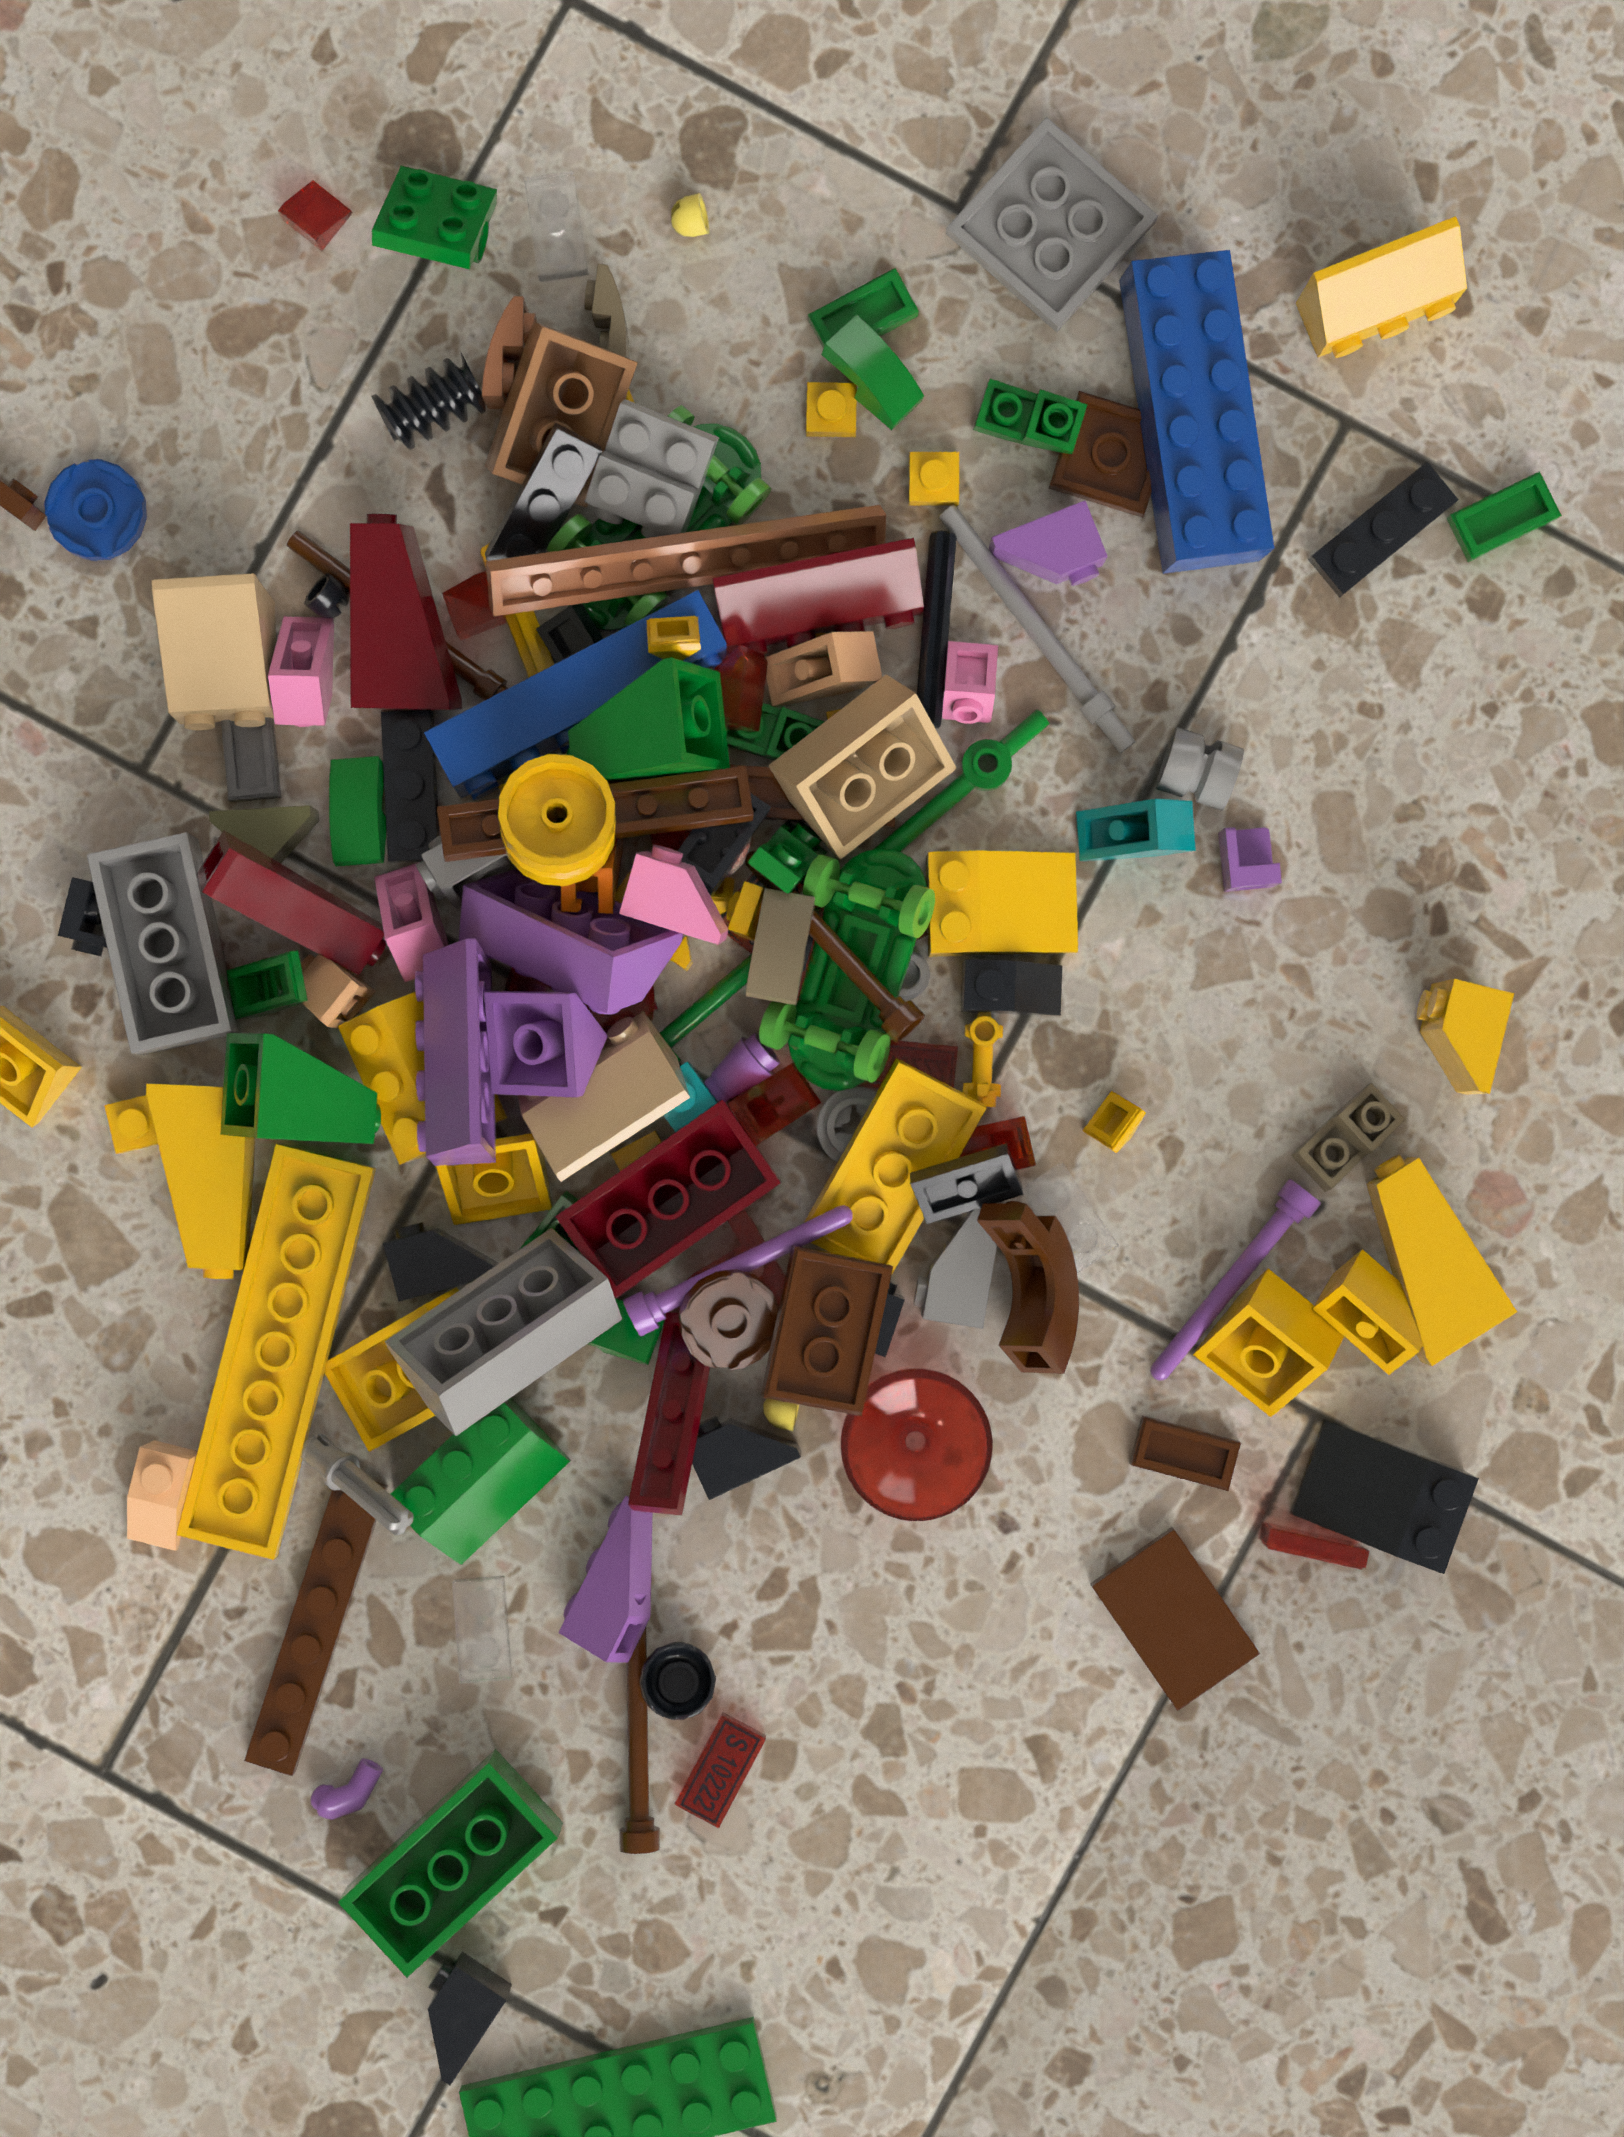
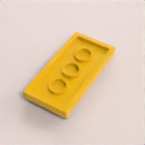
M896 1058L804 1223L840 1205L848 1206L852 1210L853 1218L849 1224L811 1243L831 1253L890 1264L893 1266V1274L924 1219L910 1184V1173L959 1158L987 1109L982 1102Z

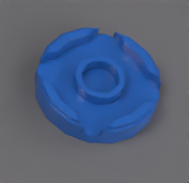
M102 459L88 460L89 462H82L78 465L74 463L64 468L49 486L44 501L49 530L53 538L75 556L90 561L111 560L129 551L141 537L147 520L146 498L138 482L117 464Z

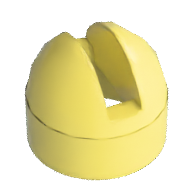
M700 193L685 196L677 200L671 209V224L677 233L686 237L709 234L708 215Z
M766 1398L763 1410L767 1420L776 1428L789 1431L794 1430L799 1404Z

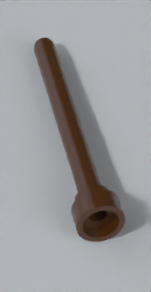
M756 850L749 852L745 857V864L767 889L783 891L748 863ZM795 889L790 892L799 894ZM814 910L809 935L880 1011L878 1017L883 1022L881 1028L895 1043L901 1041L922 1022L925 1014L912 1000L906 1002L901 996L895 998Z
M646 1627L627 1663L629 1817L624 1819V1827L619 1829L620 1852L628 1854H647L660 1850V1828L654 1826V1817L649 1816L648 1706L641 1696L639 1686L642 1665L647 1659Z

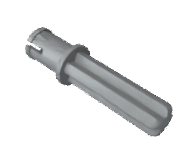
M318 1434V1437L313 1435L306 1440L301 1458L324 1477L327 1487L332 1490L344 1491L394 1535L403 1534L406 1527L412 1524L413 1513L360 1469V1461L354 1454L342 1452L323 1434Z

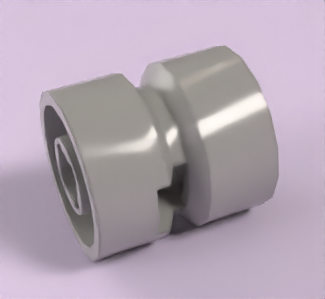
M1176 727L1166 749L1155 789L1179 797L1192 792L1197 803L1223 811L1236 783L1243 760L1244 748L1219 740L1209 746L1205 744L1203 735Z

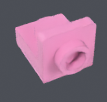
M948 641L942 710L943 719L956 720L964 724L991 722L995 698L998 645Z

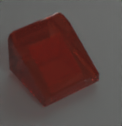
M314 180L285 201L277 210L285 223L321 251L324 250L353 214L348 207Z

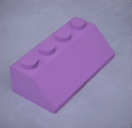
M518 868L463 885L459 941L476 938L488 958L496 959L515 968V972L519 975L533 977L551 986L554 992H575L583 1003L589 1005L592 1011L599 1014H615L622 1008L641 1002L681 944L683 934L621 915L619 912L622 903L617 901L614 904L613 914L598 913V892H577V899H582L581 910L579 912H561V886L543 885L524 876Z
M476 938L464 939L423 954V971H416L415 973L416 998L418 1002L424 1001V1020L416 1022V1045L418 1051H424L425 1070L417 1071L416 1076L418 1100L425 1101V1121H418L417 1141L419 1151L426 1152V1157L434 1166L496 1163L495 1096L492 1094L484 1001V992L492 991V964Z

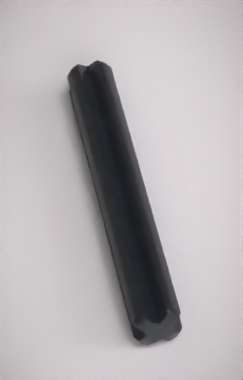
M933 531L929 538L917 696L935 729L939 728L942 722L957 540L956 534L949 531Z

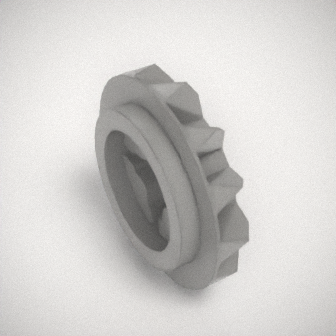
M862 1087L839 1091L832 1095L822 1106L817 1119V1135L824 1151L836 1162L839 1161L852 1138V1134L835 1133L834 1128L842 1127V1124L850 1122L851 1105H856L857 1113L860 1114L862 1120L877 1092Z

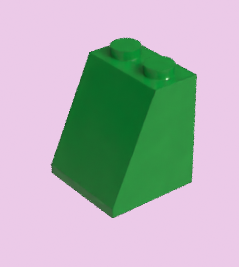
M672 657L662 659L568 731L569 748L567 755H572L593 765L607 780L608 784L730 768L720 672Z
M227 1033L220 1135L261 1139L374 1144L375 1133H377L381 1124V1109L377 1104V1092L274 1034Z

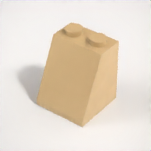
M252 573L152 580V594L168 713L179 724H184V727L189 730H210L215 728V722L223 720L234 721L235 725L240 727H259L265 725V717L274 719L268 672L276 646L275 602L256 575Z

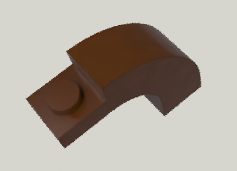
M1008 1201L1006 1203L983 1204L977 1221L1004 1254L1012 1279L1011 1310L999 1342V1347L1022 1373L1064 1374L1074 1346L1079 1315L1078 1276L1068 1237L1056 1216H1036L1026 1203Z

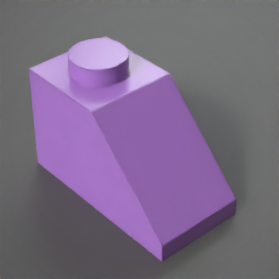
M1086 500L993 536L989 544V550L996 559L1056 585L1070 580L1071 585L1076 586L1099 575L1097 568L1102 567L1108 557Z

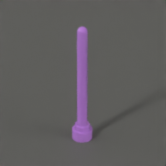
M1291 1179L1285 1183L1277 1193L1280 1197L1275 1204L1278 1208L1277 1211L1152 1364L1150 1372L1154 1379L1162 1381L1170 1376L1293 1222L1299 1224L1304 1217L1309 1219L1321 1205L1315 1197Z
M840 1205L657 1295L654 1291L646 1295L640 1291L624 1299L625 1308L635 1329L640 1336H643L659 1328L658 1322L666 1319L665 1313L681 1306L686 1293L698 1280L721 1270L738 1269L749 1273L790 1253L792 1245L802 1247L849 1224L853 1218L852 1210L848 1206Z

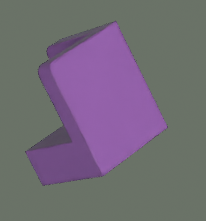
M1235 827L1224 828L1218 833L1224 892L1271 888L1282 883L1280 863H1273L1270 832L1268 828L1236 830Z

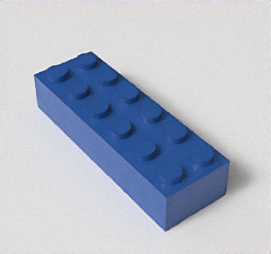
M1230 250L1131 261L1121 276L1119 283L1137 405L1142 418L1140 425L1147 472L1149 469L1151 479V499L1162 573L1259 562L1275 548Z
M699 590L424 732L449 781L461 799L471 795L473 800H478L498 789L499 784L497 780L516 771L528 760L547 755L560 748L562 754L567 753L569 748L568 731L662 660L648 652L646 620L683 616L698 617L701 650L683 661L721 672L720 665L726 661L727 643Z

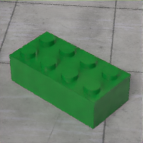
M495 1749L347 1886L338 1903L403 1975L408 1978L558 1839L563 1822Z

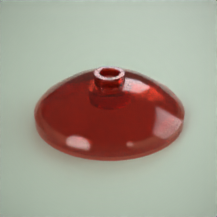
M900 1369L874 1380L868 1385L862 1416L846 1414L841 1431L842 1462L853 1488L874 1509L900 1520L927 1521L941 1518L956 1511L966 1504L981 1487L992 1459V1431L988 1417L979 1400L957 1379L932 1369ZM914 1431L922 1433L925 1437L923 1446L918 1449H911L906 1445V1437Z

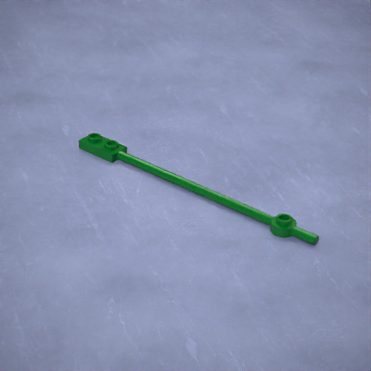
M1036 709L999 742L992 739H982L970 745L962 758V774L874 849L885 848L901 852L972 790L992 791L1001 787L1011 773V757L1050 724L1041 711ZM985 755L993 757L997 764L996 769L990 773L983 772L978 766V759ZM814 906V910H817L822 918L825 906ZM752 953L659 1032L671 1049L747 984ZM675 1053V1055L677 1056L678 1062H680V1061H681L680 1057Z

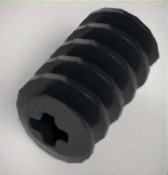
M462 352V367L460 368L449 358L443 359V377L431 367L426 368L427 385L425 386L413 376L408 377L409 394L407 395L401 392L395 385L390 386L391 403L389 404L383 401L377 394L371 396L395 443L396 440H399L409 450L415 448L414 431L421 434L427 441L433 438L432 422L439 425L445 432L449 431L451 428L450 413H453L463 423L468 421L467 404L469 403L481 414L486 412L482 392Z

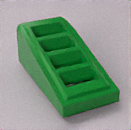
M298 950L285 952L226 970L236 1020L266 1016L308 1001Z

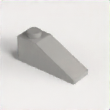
M981 1208L969 1211L930 1264L928 1276H918L914 1306L922 1307L921 1316L923 1319L983 1329L997 1245L977 1221Z

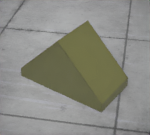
M310 805L209 811V821L221 832L225 830L275 861L282 863L319 822V811Z

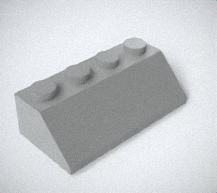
M551 1228L387 1339L385 1343L427 1407L457 1436L621 1321L622 1317L608 1278Z

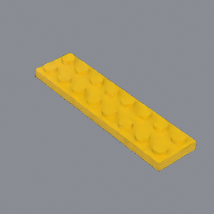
M283 1144L275 1145L177 1536L272 1560L278 1557L302 1463L303 1446L306 1440H308L376 1168Z

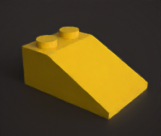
M983 850L927 853V887L933 889L935 893L934 911L928 925V957L1078 953L1076 853Z
M457 1287L424 1304L327 1361L324 1374L369 1452L436 1416L416 1391L387 1348L385 1341L459 1291Z

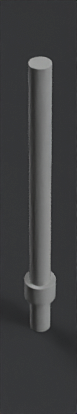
M955 505L947 508L939 516L941 521L950 532L956 534L957 542L1083 706L1080 710L1091 725L1097 723L1118 752H1124L1136 741L1112 711L1116 706L1104 691L1099 693L958 508Z

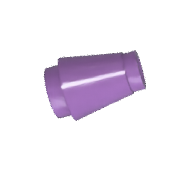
M753 1033L747 1039L741 1037L711 1073V1076L704 1082L719 1102L721 1100L727 1102L730 1098L732 1099L774 1075L773 1069L780 1064V1060L772 1048L760 1043L759 1034Z

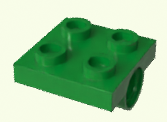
M401 165L372 228V246L470 270L473 262L480 263L483 258L488 239L489 222L497 205V189Z

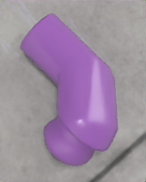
M362 1758L347 1785L338 1788L325 1784L318 1786L311 1795L312 1807L317 1810L319 1816L330 1820L361 1810L382 1774L383 1768L369 1759Z

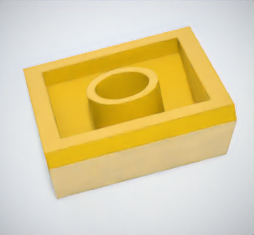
M0 1006V1103L33 1128L40 1122L82 1067L5 1006Z
M532 1133L495 1139L496 1163L436 1166L454 1225L551 1210L552 1200L545 1156Z

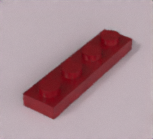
M667 1312L666 1319L664 1320L628 1505L633 1511L680 1516L683 1514L710 1367L705 1366L690 1354L679 1331V1313Z

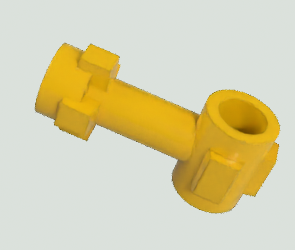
M978 1012L977 1017L970 1024L964 1025V1037H968L973 1042L972 1082L963 1083L962 1093L982 1102L986 1107H996V1097H1001V1084L992 1083L993 1043L997 1039L1003 1038V1026L998 1025L996 1020L992 1018L991 1012Z

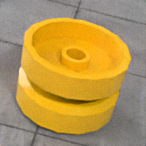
M547 754L528 760L509 776L499 795L498 821L501 838L508 858L524 876L543 885L568 886L587 880L605 865L615 844V801L607 780L593 765L572 755ZM558 818L565 819L561 823H556Z

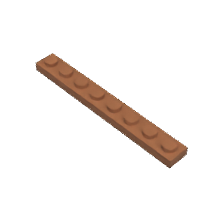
M881 505L486 561L489 607L493 616L709 585L713 584L712 578L884 544L886 538V513Z

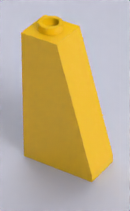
M146 1083V1096L187 1267L203 1269V1278L233 1279L234 1270L244 1269L250 1247L255 1138L220 1135L223 1087Z
M1398 1154L1374 1169L1377 1177L1366 1183L1392 1274L1401 1282L1423 1344L1420 1352L1416 1355L1422 1363L1433 1366L1517 1313V1310L1420 1158L1407 1157L1403 1160L1401 1155Z

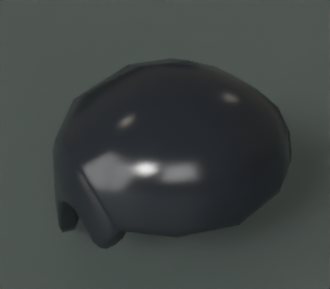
M672 1642L655 1648L643 1662L639 1677L641 1696L647 1706L656 1714L670 1720H685L700 1714L713 1699L716 1675L708 1656L702 1650L685 1642Z

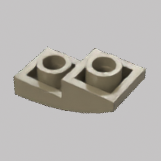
M598 264L596 280L588 279L586 283L584 308L585 310L592 311L591 314L595 328L609 329V332L601 331L599 346L630 359L628 329L617 285L608 265Z
M765 888L747 980V997L796 1005L815 906V897L796 893L787 894L784 891Z
M1370 1083L1330 1117L1291 1156L1326 1192L1333 1189L1364 1156L1373 1153L1406 1119Z

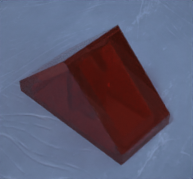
M739 645L713 670L720 672L726 730L759 732L768 661L762 653L743 645Z
M793 1062L733 1099L728 1105L755 1146H757L822 1102Z
M1017 1116L976 1126L959 1158L1007 1143L1017 1170L1036 1166L1025 1116Z

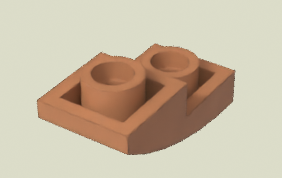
M513 296L505 308L490 342L482 386V397L488 409H504L516 374V364L508 363V360L521 359L533 321L537 322L536 313H529L523 296Z

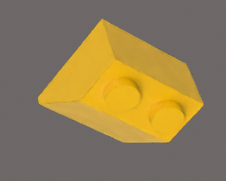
M1458 979L1432 983L1430 991H1423L1416 1015L1417 1019L1422 1020L1420 1033L1457 1093L1465 1095L1490 1094L1515 993Z
M1268 1268L1237 1297L1196 1348L1193 1355L1269 1417H1272L1329 1368L1344 1336L1312 1309L1314 1305Z

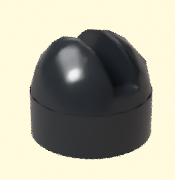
M327 573L311 588L305 598L304 605L323 618H335L342 613L336 604L339 603L347 606L349 602L348 593L341 582Z

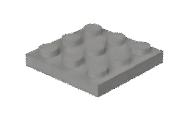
M1046 117L948 225L946 235L1055 332H1058L1156 223L1158 215Z

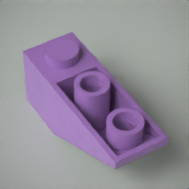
M625 1496L623 1501L612 1511L608 1520L609 1530L601 1546L590 1556L586 1565L587 1575L578 1593L574 1594L568 1601L563 1614L565 1620L558 1632L605 1662L628 1663L651 1616L653 1513L633 1511L628 1505L629 1496Z

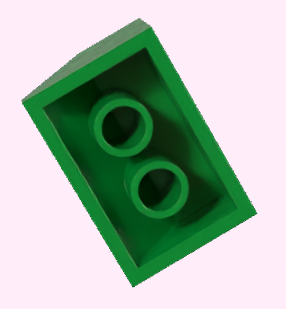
M511 1397L457 1436L453 1434L390 1495L413 1513V1522L410 1526L420 1537L462 1565L571 1460Z

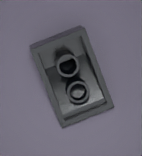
M1324 1419L1290 1513L1398 1558L1445 1574L1479 1478L1459 1468Z

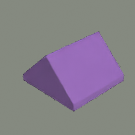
M484 992L492 1094L576 1098L583 1096L608 1035L575 992Z

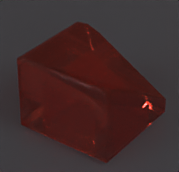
M486 571L477 573L442 593L454 630L460 640L507 623L504 615L493 616L489 607Z

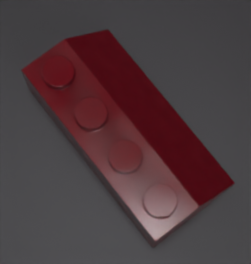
M914 538L712 578L722 631L727 643V654L737 652L739 659H748L767 654V646L786 642L787 648H791L815 639V634L866 632L865 626L880 623L885 624V629L906 627L915 623L914 616L922 615L924 608Z
M721 1100L555 1217L582 1256L608 1278L616 1299L781 1184L782 1181L724 1100Z

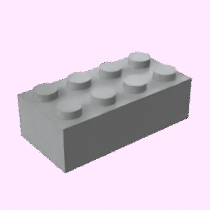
M185 832L87 854L130 1052L146 1055L226 1037L227 1033H242L239 1019L236 1020L226 971L227 965L212 898L201 891L197 875L198 870L203 864L198 838Z

